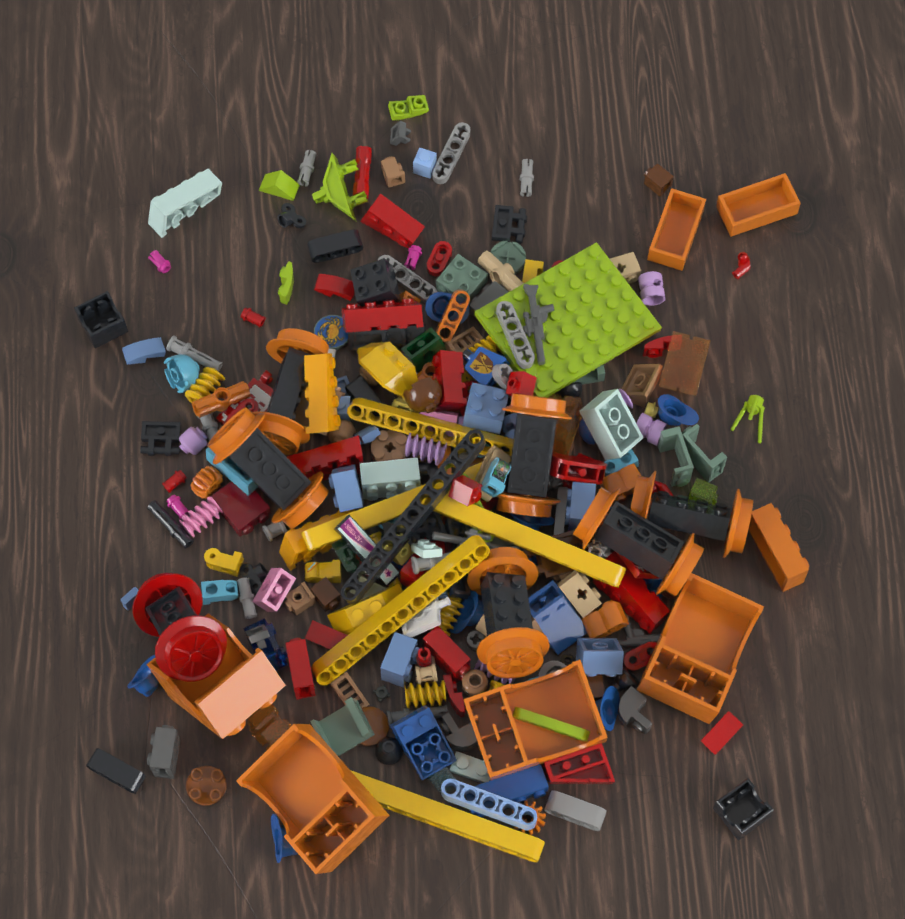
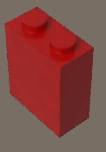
M436 626L423 638V650L424 647L430 650L431 656L435 657V663L447 675L451 674L452 681L456 680V683L458 681L462 682L463 676L470 671L471 659L439 626Z
M301 638L291 639L289 642H286V649L296 700L316 696L306 640H301Z

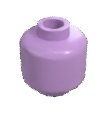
M198 426L196 428L189 427L179 437L181 442L179 447L186 454L190 452L196 455L207 445L206 439L208 437Z

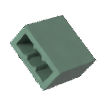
M457 254L436 279V289L438 292L453 294L458 289H462L470 296V304L471 300L476 297L488 282V273ZM458 294V296L466 299L465 294Z

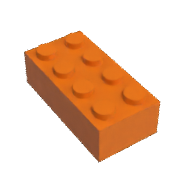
M786 173L719 195L716 208L731 237L796 215L801 203Z
M671 188L653 237L647 260L683 271L704 212L705 198Z
M770 503L752 511L748 531L782 592L804 582L809 571V563L806 558H802L799 552V545L796 541L792 540L788 526L783 524L780 519L781 514L779 510Z

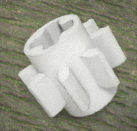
M593 539L587 545L589 553L603 559L612 554L609 547L601 544L596 539Z

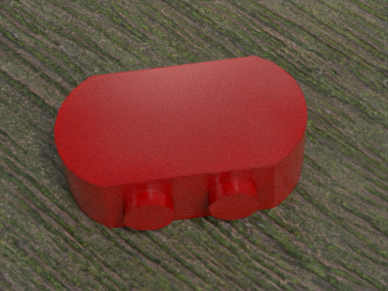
M552 453L549 475L563 480L601 485L603 484L607 464L591 458Z

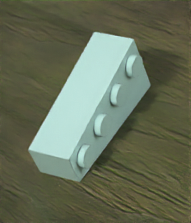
M206 169L203 172H198L189 180H184L180 185L168 189L166 193L156 196L151 200L148 224L161 238L167 234L166 230L170 227L176 228L180 225L179 221L185 216L191 217L198 206L204 207L219 196L222 182L209 169Z

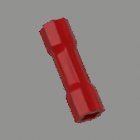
M368 146L356 148V166L359 170L355 171V182L353 185V196L365 191L367 199L369 196V173L372 158V148Z

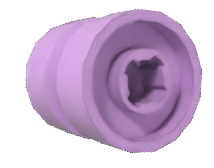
M654 271L641 274L638 277L641 301L648 306L663 303L665 301L662 274Z
M644 413L640 415L636 423L643 437L647 438V442L657 446L660 433L666 429L667 423L658 419L653 421L651 416Z

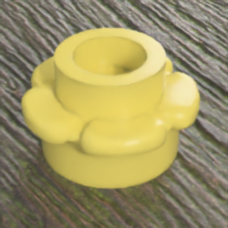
M648 402L644 414L655 418L658 407L655 406L656 402Z

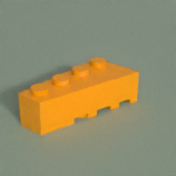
M332 353L305 355V381L309 384L305 390V398L309 402V406L305 410V417L309 419V427H306V434L339 430L341 424L340 415L337 414L339 398L335 392L337 378L334 376L333 368H335V358L332 357Z
M355 509L343 512L338 510L335 514L325 515L316 522H307L299 529L288 530L284 535L279 550L290 571L295 569V564L302 560L304 563L312 560L311 557L319 551L322 554L329 551L335 543L339 546L346 542L344 539H341L318 549L308 551L301 533L352 513Z

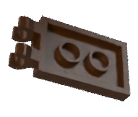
M575 530L551 536L582 549L583 540L573 535ZM526 549L523 551L528 559L536 556L538 576L544 574L545 579L574 571Z

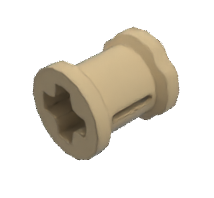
M435 663L428 667H415L418 684L429 680L438 681Z

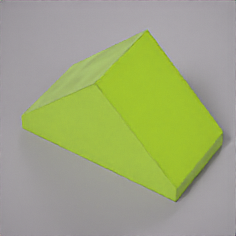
M282 170L265 174L259 191L294 201L300 185Z

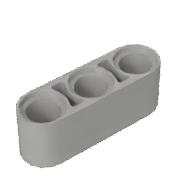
M558 791L550 792L544 809L550 815L595 831H600L607 812L602 807Z

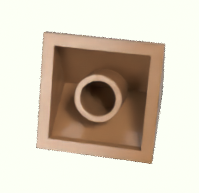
M633 365L621 388L630 397L632 403L645 408L660 379L662 365Z

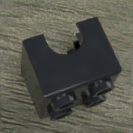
M385 258L351 269L356 303L359 306H365V302L400 301L395 270Z
M108 291L74 307L77 318L95 349L128 332L125 320L115 307Z
M749 778L717 800L713 807L714 811L738 841L769 819L774 811L767 801L763 802L755 791V786Z

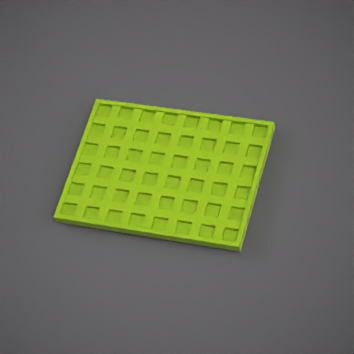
M597 242L476 310L474 313L515 371H525L537 377L533 395L546 398L662 329L661 325ZM524 284L538 285L536 293L537 305L542 307L553 304L554 311L547 313V321L543 323L545 339L542 342L545 364H538L534 333H531V337L525 334L535 356L534 363L529 369H523L518 366L496 316L498 303L509 301L516 311L522 328L526 326L523 313L528 312L529 319H531L529 298L523 289ZM502 308L501 311H504V312H505V314H506V319H507V318H508V316H507L508 310H505L504 308ZM508 323L506 325L509 330H515L517 328V326L514 323ZM520 339L513 341L518 347L524 345V342ZM523 351V352H522V353H523V358H522V360H526V362H529V358H528V359L525 358L524 351Z

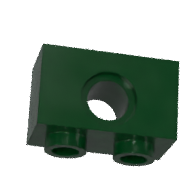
M429 328L401 348L403 355L415 366V370L418 373L425 364L432 362L433 356L440 350H446L442 338L432 328Z

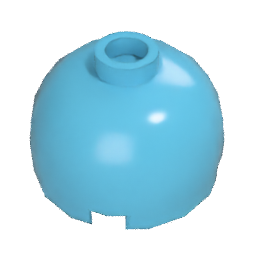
M184 354L168 357L164 361V364L167 363V368L164 370L170 386L173 389L177 387L178 393L190 390L191 384H195L196 379L199 378L200 368L198 363Z

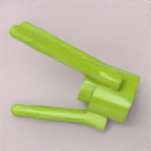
M749 396L748 402H744L742 410L731 427V431H734L746 410L750 413L749 420H752L753 415L759 413L758 443L762 442L763 413L765 409L762 406L764 399L761 396Z

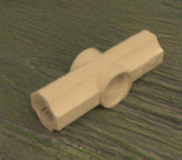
M485 251L478 258L477 263L490 274L491 281L501 284L507 291L510 292L524 284L514 275V270L509 263L503 264L491 252Z

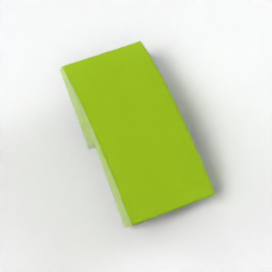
M425 95L408 96L407 100L390 101L388 104L392 121L419 116L429 111Z
M288 261L286 267H282L279 274L282 285L279 288L278 294L280 302L286 305L290 300L294 284L293 267L290 261Z

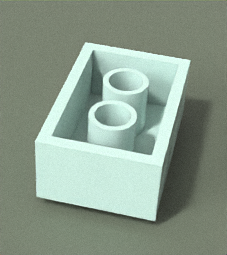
M618 389L601 392L579 411L605 460L621 458L644 438Z
M418 458L360 463L363 499L373 501L381 497L390 498L420 486Z

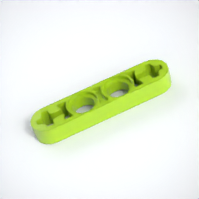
M515 707L513 712V718L581 741H588L590 731L519 707Z

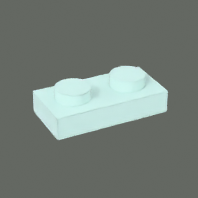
M428 539L418 540V543H411V551L422 558L442 557V548L435 545V543L429 542Z
M456 751L455 757L457 761L452 763L451 773L480 783L490 780L483 760Z

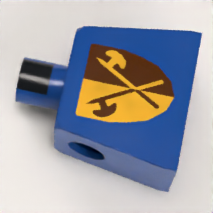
M478 347L475 353L469 349L462 353L463 359L467 361L464 367L465 370L479 384L493 387L496 384L492 376V369L496 364H507L508 366L510 364L505 357L483 347Z

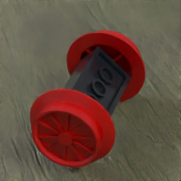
M161 573L145 581L134 599L133 617L142 631L159 637L155 647V659L160 670L173 679L196 682L211 676L219 668L226 652L227 638L218 622L209 617L199 615L203 599L201 590L196 582L185 575L177 573Z

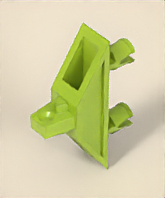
M332 153L323 179V186L320 188L321 190L312 194L313 200L317 204L331 202L335 207L356 221L353 211L354 207L369 201L366 198L365 191L349 197L343 178L344 175L359 170L356 166L357 163L353 159L340 165L338 159Z

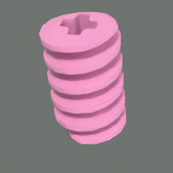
M210 496L207 498L208 503L202 501L201 507H194L195 512L192 510L188 511L189 517L185 514L182 515L183 522L179 520L186 532L193 538L195 537L194 530L201 533L200 526L208 528L206 521L213 524L212 517L214 516L219 520V512L223 513L215 500Z

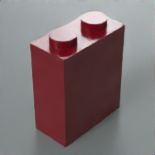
M232 481L211 496L221 508L223 513L220 512V514L240 537L243 534L251 533L255 525L259 522L262 524L267 521L271 514L270 507L255 490L248 496Z

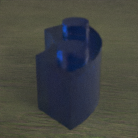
M264 618L243 628L245 632L264 624L270 637L264 639L267 647L261 650L275 670L287 666L285 658L288 655L284 647L278 645L274 637L276 631L272 623L268 624ZM256 642L250 643L254 653H256L255 650L258 648Z

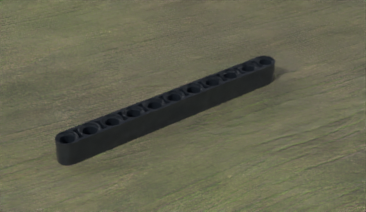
M473 429L465 435L343 585L341 595L347 603L356 604L363 598L449 492L453 479L461 476L484 449L486 441L481 431ZM474 437L481 438L477 444L471 443V440ZM462 452L468 453L465 459H460L459 455ZM454 467L456 471L453 474H447V469ZM436 483H444L441 489H434ZM424 498H431V502L428 505L422 504ZM412 513L419 514L416 520H409ZM401 528H405V534L402 536H398L397 531ZM392 543L394 545L391 551L384 550L387 544ZM375 559H381L379 566H372V562ZM363 574H367V581L360 582V577ZM356 590L355 596L352 598L347 597L348 591Z

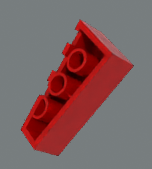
M403 298L402 302L384 300L383 304L365 302V306H358L354 303L347 304L346 308H342L343 330L346 333L371 331L374 327H376V330H388L391 326L404 329L408 328L409 324H416L417 328L423 327L422 305L413 300V298Z
M359 435L287 457L307 478L322 472L324 474L322 481L329 480V475H331L333 469L354 464L356 465L357 474H361L360 463H363Z
M614 551L606 560L626 568L619 588L595 578L593 583L599 590H602L609 596L613 602H619L624 612L632 617L642 629L651 634L666 620L670 610L654 591H648L646 582L643 579L634 577Z

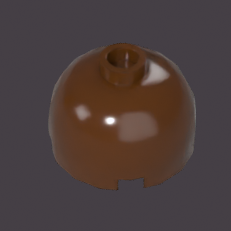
M431 377L421 379L412 384L413 389L409 392L407 389L404 391L403 397L407 405L412 410L420 413L435 411L437 409L436 406L442 399V389L437 378L434 380Z

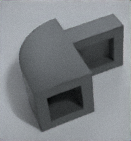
M632 686L620 700L618 718L624 727L631 722L632 727L640 733L642 731L644 734H647L651 729L652 722L639 713L645 705L647 698Z
M449 712L442 716V724L440 725L446 735L450 734L446 737L450 748L464 752L478 746L471 722L459 729Z

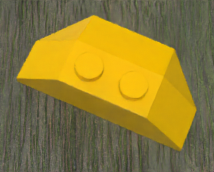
M391 342L370 343L358 348V363L383 388L394 394L401 395L402 398H404L403 393L406 389L408 392L413 389L412 384L418 381L415 366Z
M397 583L361 599L356 604H350L336 610L327 616L334 630L349 635L403 590L400 583Z

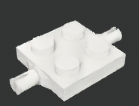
M437 597L401 626L403 635L412 638L441 625L440 611L442 608L451 605L449 597L440 601Z

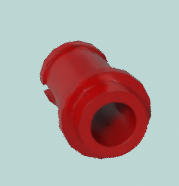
M244 308L240 316L244 322L249 321L259 328L263 326L266 317L252 311V308Z
M181 470L174 471L175 474L162 483L168 493L182 482L185 483L187 477Z
M424 647V650L422 648L418 650L416 661L419 666L427 667L432 662L431 652L426 647Z

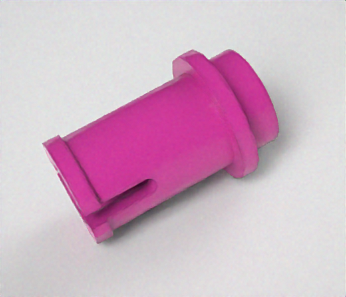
M411 245V248H408L409 254L404 263V266L408 269L411 267V270H415L418 258L422 255V249L419 246Z
M157 250L150 253L151 256L148 258L158 267L157 270L159 272L166 273L170 270L169 260H165Z
M172 495L166 501L168 503L167 506L172 508L182 520V515L188 516L189 510L180 501L181 498L179 496Z

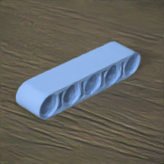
M446 779L442 783L441 794L448 802L523 830H531L536 825L537 813L528 806L455 779ZM448 786H453L456 791L453 794H448L445 789ZM471 793L475 796V799L467 801L464 796ZM489 800L495 805L492 808H486L483 804ZM511 808L514 813L507 816L503 813V810ZM530 815L533 821L526 823L522 820V817Z

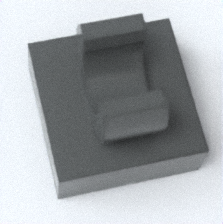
M399 121L391 128L390 144L397 146L400 142L407 144L411 140L405 136L411 133V130L406 128L405 122Z
M264 624L245 631L251 644L256 642L259 649L267 647L264 639L270 636Z

